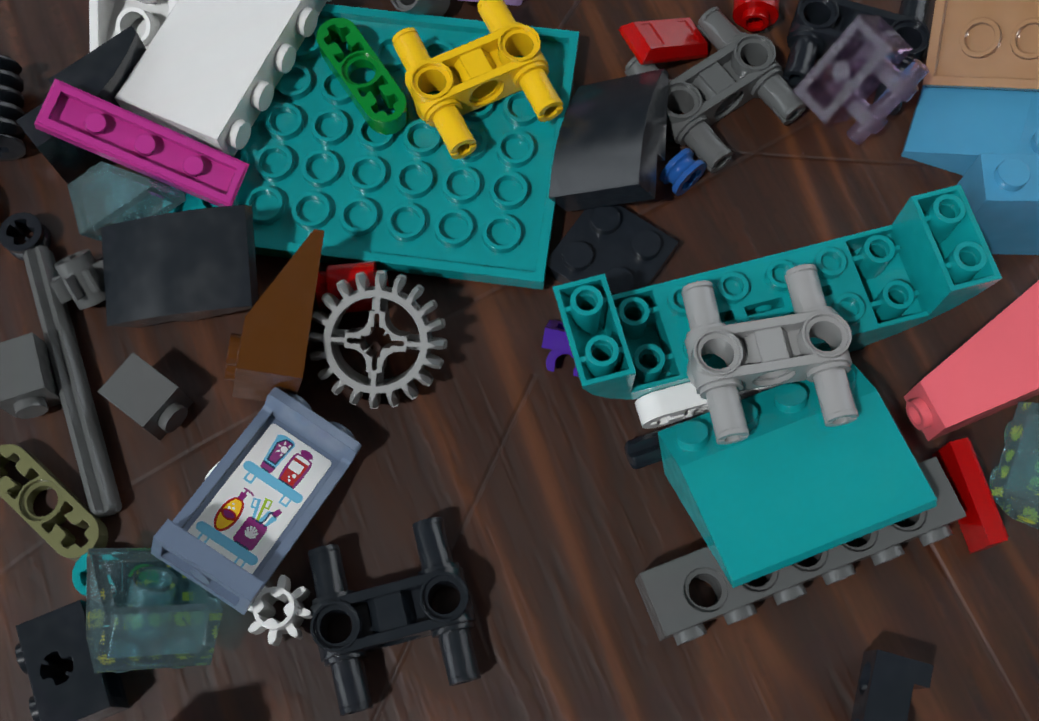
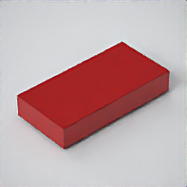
M968 437L950 441L932 454V456L937 457L967 515L958 520V524L970 554L1008 541L1009 536L971 441L968 440Z

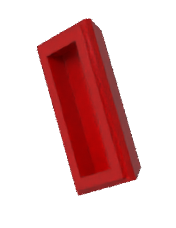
M690 17L631 22L620 26L618 29L641 65L706 58L708 55L707 41Z

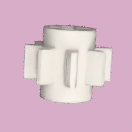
M285 575L279 577L277 587L265 585L248 609V611L253 612L256 619L250 625L248 631L258 635L269 629L268 642L273 646L280 645L282 634H290L294 638L301 640L303 635L299 627L304 619H312V612L306 609L302 602L308 598L311 592L302 586L290 593L291 581ZM278 600L286 603L283 609L287 617L282 622L272 618L276 614L273 604Z

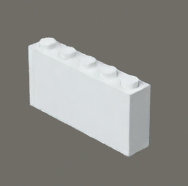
M178 0L115 96V99L120 107L234 157L238 149L244 148L251 135V127L260 112L265 111L270 106L275 87L283 74H287L292 69L296 59V52L305 37H310L313 34L318 16L326 2L332 0Z

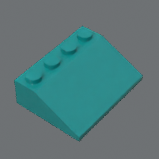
M853 363L850 366L851 370L847 373L859 417L851 423L833 427L825 426L814 382L804 380L781 384L742 399L741 402L750 433L748 438L743 441L731 444H717L710 412L658 431L664 474L733 588L937 507V497L880 394Z

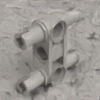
M815 264L795 266L790 268L786 275H784L795 313L791 315L726 325L721 322L711 281H696L682 288L681 294L690 331L686 334L687 338L685 339L689 358L687 376L696 387L697 394H700L701 398L707 399L717 444L736 443L747 439L748 435H750L739 394L743 390L808 380L809 382H814L825 426L833 427L848 424L859 417L847 373L851 370L850 366L852 365L848 350L852 340L851 329L847 321L838 315L834 308L827 306ZM814 337L824 340L828 343L831 351L817 349L809 338ZM707 354L717 355L725 361L727 367L722 369L709 367L703 361L702 356Z

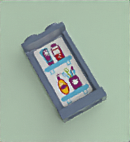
M274 387L267 395L265 404L174 520L167 519L154 535L151 554L245 615L351 466L362 445L355 440L354 435L345 426L337 422H328L313 412L310 405L302 397L290 392L285 393L279 388Z

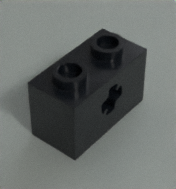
M78 600L16 625L20 643L16 644L15 654L21 670L28 675L33 696L29 699V709L34 721H101L129 709L108 632L91 633V606L98 605H91L89 602ZM73 660V671H66L65 674L69 678L68 680L63 679V668L69 669L70 666L67 664V661Z

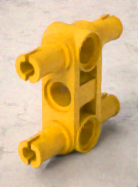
M479 0L477 4L478 13L490 34L433 58L430 57L415 28L408 27L402 29L392 38L393 46L406 69L404 83L414 100L416 114L426 124L437 128L453 159H461L470 155L477 146L476 140L462 115L519 91L524 92L540 122L550 121L563 111V102L547 77L549 65L541 52L539 34L534 28L516 22L504 0ZM432 91H440L439 93L433 95L427 94Z

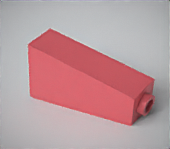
M1039 280L904 396L906 412L911 423L918 430H922L928 442L1039 395Z

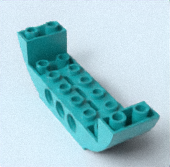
M959 184L911 196L892 225L611 295L605 274L553 286L552 289L582 389L592 395L604 398L630 400L639 399L657 390L690 382L687 376L689 358L685 345L686 334L690 331L681 294L682 288L689 283L703 280L712 282L721 322L729 325L795 314L784 275H786L790 268L795 266L815 264L827 306L834 308L838 315L847 321L851 329L852 340L848 350L853 352L953 309L1000 281L1002 276L963 188ZM814 337L809 338L817 349L831 351L828 343L824 340ZM707 354L702 356L703 361L709 367L714 369L727 367L725 361L717 355Z

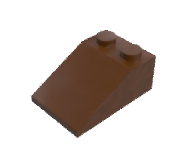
M314 229L247 313L244 318L242 335L231 333L224 379L234 381L232 397L265 402L267 395L274 387L279 388L285 393H298L304 372L324 238L323 230Z

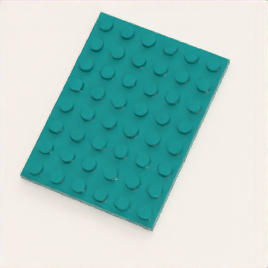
M325 4L318 16L313 34L310 37H305L296 52V59L292 69L287 74H283L275 87L270 106L265 111L260 112L251 127V135L244 148L238 149L234 158L249 164L232 206H252L255 254L291 259L314 229L324 231L321 263L348 264L375 261L378 270L543 290L556 205L555 202L549 199L551 171L559 131L571 100L579 31L529 26L534 28L539 34L541 52L549 65L547 77L563 102L561 114L550 121L540 122L523 91L511 94L462 115L476 140L477 146L470 155L461 159H453L437 128L426 124L416 114L414 100L404 83L406 69L393 46L392 38L402 29L408 27L415 28L430 57L433 58L490 34L484 21L424 14L413 15L405 12ZM332 18H345L353 22L406 97L409 112L408 122L402 130L394 134L384 135L375 132L368 125L322 58L316 34L319 27L325 21ZM339 38L332 41V43L335 42L339 45L345 57L350 54L347 42H342ZM359 68L351 74L350 80L357 84H364L374 78L375 72L369 68ZM432 91L427 94L433 95L439 93L440 91ZM381 94L375 97L379 111H384L387 115L395 112L394 108L389 109L381 99ZM171 186L164 214L218 206Z

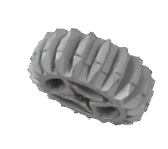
M385 270L377 271L375 286H370L368 276L364 271L356 273L355 281L358 289L356 291L345 279L337 282V289L343 299L340 300L331 293H325L321 297L322 302L331 310V313L320 310L312 313L311 319L316 323L324 325L325 328L324 330H311L308 338L312 342H323L324 348L316 349L309 354L311 361H319L326 358L329 364L318 372V377L324 380L334 373L339 378L331 389L335 395L340 394L346 385L353 388L349 398V402L353 405L358 404L363 392L369 393V406L371 409L379 407L381 393H386L391 407H397L400 404L398 389L401 388L411 400L417 398L419 392L413 380L416 379L425 386H430L433 383L434 378L424 367L426 365L434 369H441L444 360L430 352L431 349H445L448 343L445 338L432 337V331L441 330L446 326L444 318H437L431 321L427 318V314L433 312L438 307L436 300H430L421 307L416 299L423 294L425 288L418 284L409 295L402 290L406 284L407 276L403 274L397 276L393 287H388V276ZM372 298V310L369 311V319L366 326L349 330L339 329L343 315L352 304L362 299ZM388 300L399 304L409 312L418 327L419 334H410V331L399 330L393 326L389 315ZM377 323H379L380 328L386 330L383 336L389 334L391 341H394L393 343H387L382 348L378 357L377 351L371 348L374 343L368 345L366 338H362L363 336L370 335L375 330ZM339 345L355 349L363 355L366 360L368 377L355 371L345 361ZM407 349L419 350L417 360L407 371L396 377L384 379V369L387 366L388 355L393 352H406Z

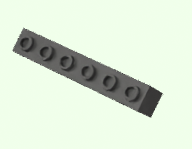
M937 457L918 463L937 497V507L907 518L905 527L892 524L859 537L858 547H852L844 543L814 555L809 567H803L795 563L764 576L760 587H753L745 583L733 588L708 546L639 573L635 583L659 641L674 637L677 646L708 634L704 626L707 622L724 616L727 626L757 614L758 612L754 605L757 602L773 596L777 606L807 594L804 583L822 577L826 586L856 574L857 572L853 566L854 563L871 557L874 565L877 566L906 554L901 544L919 538L924 547L953 535L954 533L949 525L967 515ZM703 580L712 586L715 593V601L711 607H701L692 601L688 590L691 581Z

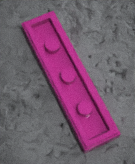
M57 79L54 80L34 123L35 128L218 207L233 205L249 167V164Z

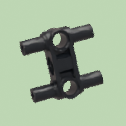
M799 0L788 31L787 43L790 52L782 78L792 89H805L810 82L817 59L876 75L880 79L872 104L873 109L883 115L897 114L901 109L908 81H911L918 74L922 56L929 45L930 32L925 23V18L930 0H902L898 14L850 0Z
M442 517L427 518L412 524L422 571L418 572L417 576L357 592L348 590L340 548L337 544L320 546L308 551L317 597L312 600V606H310L312 612L310 633L314 642L318 645L321 662H324L325 667H331L340 716L373 708L363 658L368 657V652L432 635V638H438L449 686H456L481 678L470 629L475 627L474 622L476 621L463 567H460L458 562H453ZM443 587H452L460 592L461 600L459 606L449 614L437 613L432 608L434 594ZM339 615H349L352 620L350 636L341 643H332L328 637L329 623Z

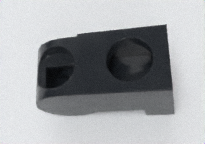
M879 649L864 652L851 721H907L913 689L930 688L934 665Z

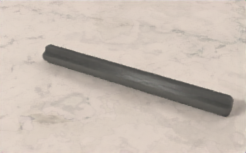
M38 245L24 252L23 259L90 513L97 518L109 517L121 511V499L67 302L64 304L60 303L50 285V282L53 281L52 278L59 275L54 266L56 263L54 254L47 246Z

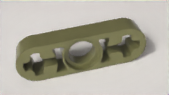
M14 444L0 446V497L58 554L77 561L83 554L91 550L105 549L108 542V530L102 520L93 516L89 508L32 453ZM9 461L15 462L16 469L31 481L23 486L21 483L7 477L8 472L4 468ZM54 489L58 496L57 506L50 514L38 517L33 510L35 498L44 490ZM67 519L72 524L86 530L84 534L88 542L83 547L74 544L76 540L74 535L67 528L60 526Z

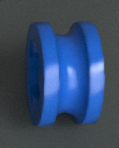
M685 148L677 153L667 163L659 177L660 181L664 184L671 183L673 185L672 192L676 196L687 192L706 170L707 165L702 159L693 160L694 152L690 148Z

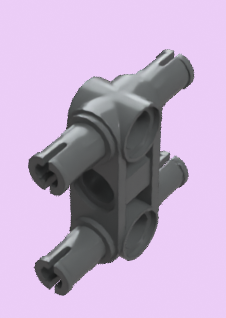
M718 6L707 10L700 17L699 25H697L698 30L713 44L717 52L675 79H668L666 141L675 142L682 146L687 145L699 160L702 159L706 163V168L711 174L716 173L727 165L733 155V152L712 130L711 125L753 98H761L784 125H788L796 120L804 112V107L807 105L782 78V67L775 60L776 49L772 41L759 34L741 33L721 12ZM634 56L627 63L626 71L624 72L626 76L659 70V68L655 64L641 65ZM672 110H678L684 114H676Z

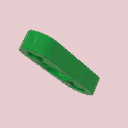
M332 18L325 21L319 27L316 34L322 58L368 125L375 132L384 135L394 134L402 130L408 122L409 112L406 97L353 22L345 18ZM339 38L342 42H347L350 53L348 56H344L342 49L337 43H332L334 39ZM359 68H369L375 72L374 78L364 84H357L350 80L351 74ZM381 94V99L389 109L394 108L395 112L387 115L384 111H379L375 97Z

